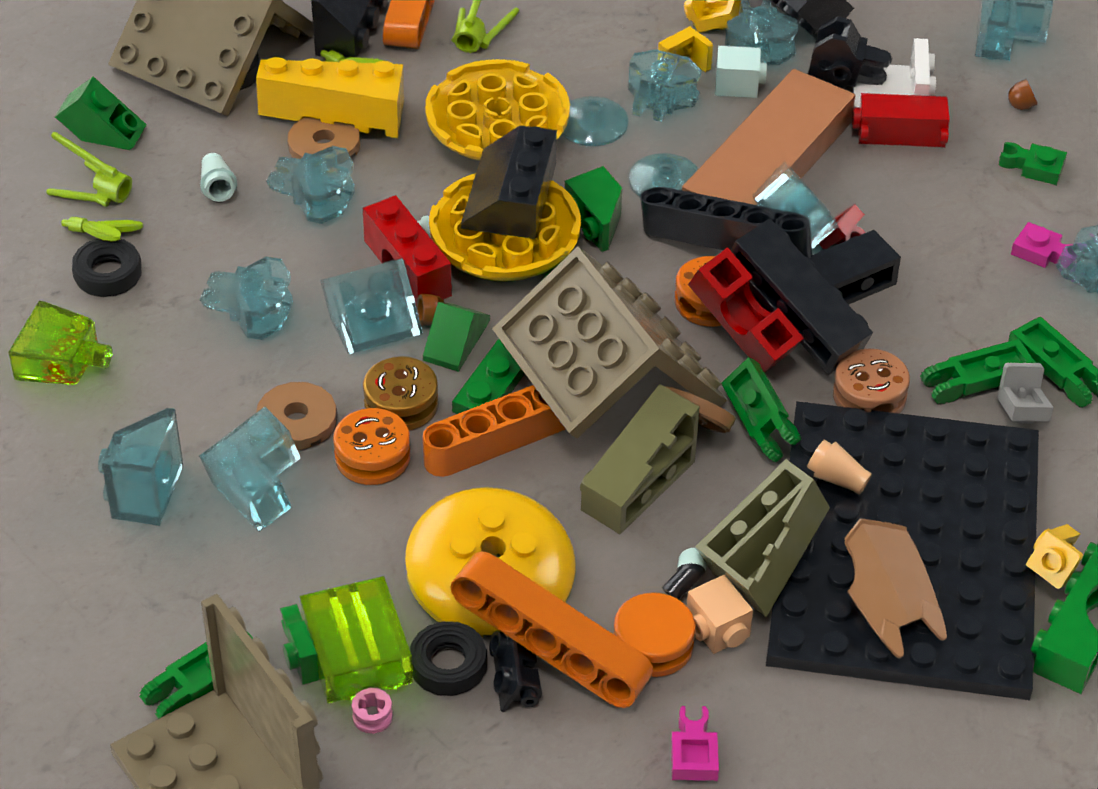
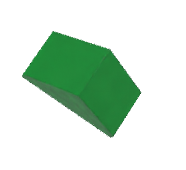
M438 302L423 352V361L459 372L490 322V315L456 304Z

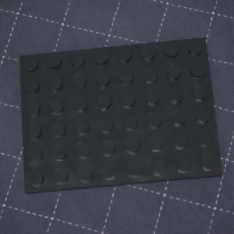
M796 401L794 425L801 436V440L796 445H791L789 461L814 479L830 509L772 607L766 666L1030 700L1033 691L1034 653L1031 652V647L1034 642L1035 572L1025 564L1034 552L1033 546L1036 542L1039 430L875 410L866 412L864 409ZM823 440L831 444L836 441L864 469L872 473L870 481L860 495L852 490L814 477L815 472L807 468L812 455ZM860 518L907 527V532L924 563L942 612L947 638L944 641L938 639L920 619L899 628L904 655L901 658H897L881 641L847 592L853 584L855 570L852 557L845 545V537Z

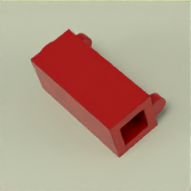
M861 93L859 108L853 107L852 129H858L859 144L945 147L946 143H948L950 121L948 97Z

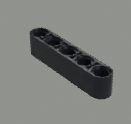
M652 187L646 189L640 195L644 232L648 235L724 250L728 247L731 250L737 239L766 220L771 219L778 228L783 229L789 235L791 242L804 256L808 258L812 256L810 219L806 215L667 187Z

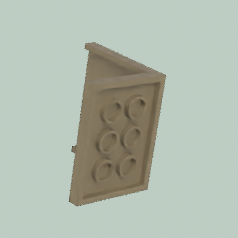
M137 0L108 65L228 117L267 28L272 24L279 27L280 31L292 37L298 38L301 33L313 38V22L282 0Z
M579 246L492 328L568 433L577 439L654 366L695 396L719 407L727 402L726 398L717 389L722 385L721 381L707 367L702 368L698 363L701 357L686 341L681 344L677 339L681 334L679 329L666 316L661 319L657 314L661 310L658 303L647 292L643 294L628 277L624 279L608 261L601 265Z
M217 593L201 601L214 690L111 743L113 757L135 789H320L319 782L323 780L321 769L317 763V754L320 753V746L314 735V727L318 725V721L312 707L306 700L299 702L293 694V687L287 674L281 668L275 670L270 664L267 650L258 637L251 638L245 631L246 627L243 618L234 606L228 608Z

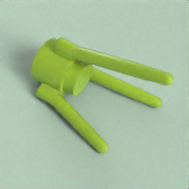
M473 0L466 19L465 8L459 9L452 42L461 51L467 53L476 52L479 50V47L487 49L491 40L519 13V8L515 7L486 34L484 22L476 17L481 0Z
M52 132L51 137L83 158L85 160L84 165L96 172L93 188L97 190V194L48 188L46 190L47 195L96 202L105 207L109 205L111 200L116 203H122L126 200L132 188V178L119 172L117 168L105 164L59 133Z

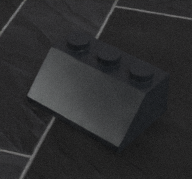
M311 0L315 56L322 57V50L328 52L333 50L345 56V58L358 57L361 49L365 50L367 48L369 32L371 28H376L381 7H386L388 0Z
M520 125L483 149L461 221V229L536 239L556 166L557 130Z

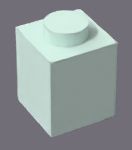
M718 46L715 96L757 98L759 84L766 83L767 63L760 62L761 48Z

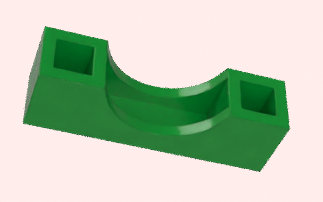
M1093 542L1089 543L1082 558L1081 565L1084 566L1082 572L1075 570L1069 578L1064 592L1068 595L1066 600L1057 599L1048 618V623L1051 626L1048 631L1042 628L1039 630L1031 647V652L1036 655L1033 673L1079 694H1082L1098 665V630L1091 623L1087 614L1098 607V544Z

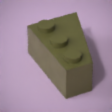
M659 384L595 467L584 476L580 484L581 511L621 534L695 462L700 407Z
M786 459L709 532L695 548L717 578L725 574L745 601L767 617L830 507L814 479Z

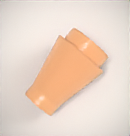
M823 440L807 465L808 469L815 472L814 477L852 490L858 495L863 492L872 477V473L864 469L836 441L831 444Z

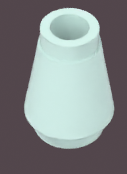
M209 153L203 157L201 162L200 188L202 193L209 199L217 202L225 201L236 190L237 179L219 154Z

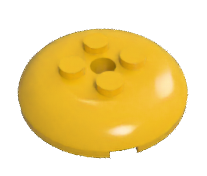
M491 59L471 62L447 72V79L438 86L433 85L426 98L425 113L432 133L443 145L462 156L480 161L485 147L520 125L557 130L558 140L569 121L570 101L563 85L548 72L543 76L530 70V64L505 59Z
M476 173L463 177L443 190V197L436 205L432 206L430 211V236L451 262V265L475 277L494 281L523 280L551 270L572 252L581 230V216L575 200L568 191L553 180L551 181L536 239L461 229V221Z
M490 487L472 488L453 493L431 506L419 518L410 533L405 553L408 584L417 602L437 622H460L472 627L482 636V639L483 635H492L494 631H498V629L459 604L451 593V582L470 558L478 552H488L493 555L499 553L500 557L498 558L565 603L570 595L576 570L571 540L560 521L546 507L521 493Z

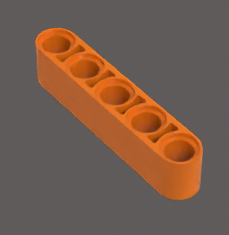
M531 385L429 425L423 432L424 466L432 475L449 476L566 429L534 385Z
M488 552L475 553L451 582V593L459 604L611 705L620 708L630 707L652 676V664L643 653Z

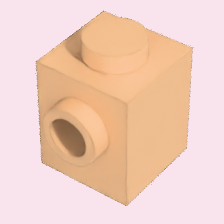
M725 574L688 591L687 607L690 609L695 620V638L698 641H704L713 654L728 647H737L750 637L753 609Z

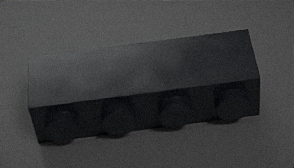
M771 219L766 220L735 241L731 252L752 275L753 278L749 283L751 289L772 312L777 308L783 312L804 339L800 342L802 346L828 375L836 370L838 363L856 350L865 348L874 333L869 328L867 321L846 303L840 291L827 282L817 271L813 261L804 256L791 242L789 235L783 229L778 228Z
M871 230L828 249H823L813 254L810 259L815 264L817 271L830 285L835 286L840 291L843 299L849 305L896 285L901 256L875 230ZM750 287L756 301L765 310L772 312Z

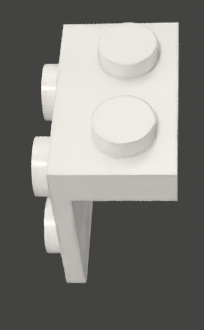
M914 38L910 66L889 65L887 68H884L887 78L882 85L857 81L856 86L853 87V93L856 94L854 107L859 108L861 93L935 96L936 76H930L934 73L935 54L929 53L928 39Z

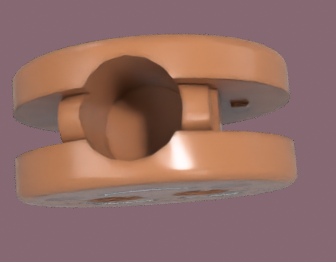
M871 348L856 350L837 365L833 387L834 401L837 406L864 409L866 412L875 410L901 413L907 400L910 382L909 371L898 357L889 352Z

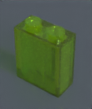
M384 576L299 596L302 621L305 620L317 652L319 679L327 704L341 700H352L358 692L367 688L394 690L402 685L413 683L412 655Z

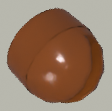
M1027 79L1011 87L1008 98L1014 108L1025 110L1038 105Z
M432 294L419 295L417 301L419 325H432L438 302L445 303L441 297Z

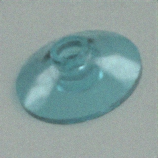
M596 96L577 98L570 101V117L562 135L568 140L584 146L607 145L617 141L625 134L628 128V115L622 106L610 99Z
M652 154L641 158L632 166L629 174V183L631 189L639 197L643 191L652 187L682 190V186L699 168L691 160L677 154Z

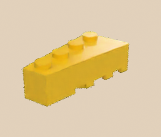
M280 57L260 60L256 75L258 115L292 121H300L304 117L320 119V122L334 124L335 122L355 125V129L363 133H369L371 128L385 130L387 137L398 138L404 104L403 64H393L389 61L357 63L354 60L324 62L314 58L295 61L285 60Z

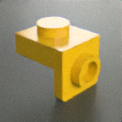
M686 0L684 10L688 20L693 22L697 32L700 33L717 28L725 29L736 24L742 3L741 0Z
M689 26L658 43L657 70L667 77L693 63L703 72H707L712 68L713 43Z
M1068 524L1053 529H1046L1036 540L1033 546L1035 550L1025 565L1057 589L1064 587L1083 558V554L1073 547L1081 534Z

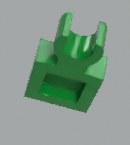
M1005 142L998 165L1007 169H1022L1021 177L1057 185L1066 161L1067 152L1033 143L1028 150L1016 143Z
M294 604L280 608L283 617L281 624L289 643L283 644V652L289 670L297 669L302 685L319 681L317 652L305 620L302 621L298 605Z

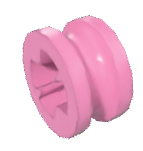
M367 688L358 692L352 699V719L354 725L360 731L374 734L388 728L393 716L392 701L385 691L379 688ZM375 706L378 714L368 715L367 707Z

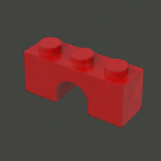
M396 195L362 208L364 241L381 263L394 259L399 272L400 287L416 308L420 294L436 295L443 300L452 296L451 262Z
M727 247L699 268L688 285L744 353L757 361L764 373H766L788 356L804 338L779 308L774 312H769L756 301L749 287V283L753 278L752 275Z

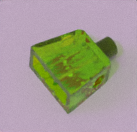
M40 300L8 352L14 380L66 385L79 383L88 365L106 369L112 359V347L98 343L95 323L91 318Z

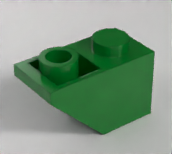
M94 76L68 94L55 115V118L81 141L130 150L135 146L147 125Z
M601 166L565 180V190L573 197L579 208L581 229L587 240H592L601 252L609 250L621 217L622 187L606 168Z

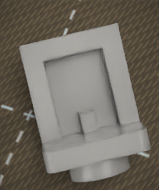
M1040 363L1004 364L997 398L1012 421L1021 424H1032L1035 421L1051 420L1053 406L1041 390L1044 368Z

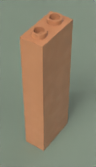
M793 68L682 186V191L775 208L852 123V110L856 94Z

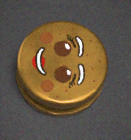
M405 356L387 358L373 365L364 377L365 409L379 408L391 411L403 419L408 430L417 429L425 425L435 415L438 408L437 377L432 368L423 361Z

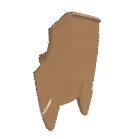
M860 518L845 537V545L852 557L855 570L853 584L847 592L881 641L897 658H901L904 655L899 628L920 619L938 639L944 641L947 638L942 612L924 563L907 532V527Z

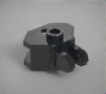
M837 16L820 26L807 74L842 89L846 86L855 87L857 81L882 85L887 78L884 68L891 65L893 58L888 51L867 45L868 38L860 36L851 19Z

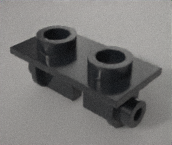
M494 631L490 639L489 653L494 657L496 671L494 690L499 694L501 712H505L512 701L521 702V705L524 707L536 706L539 702L538 699L542 696L539 671L535 668L523 667V665L534 667L537 663L536 654L501 631Z

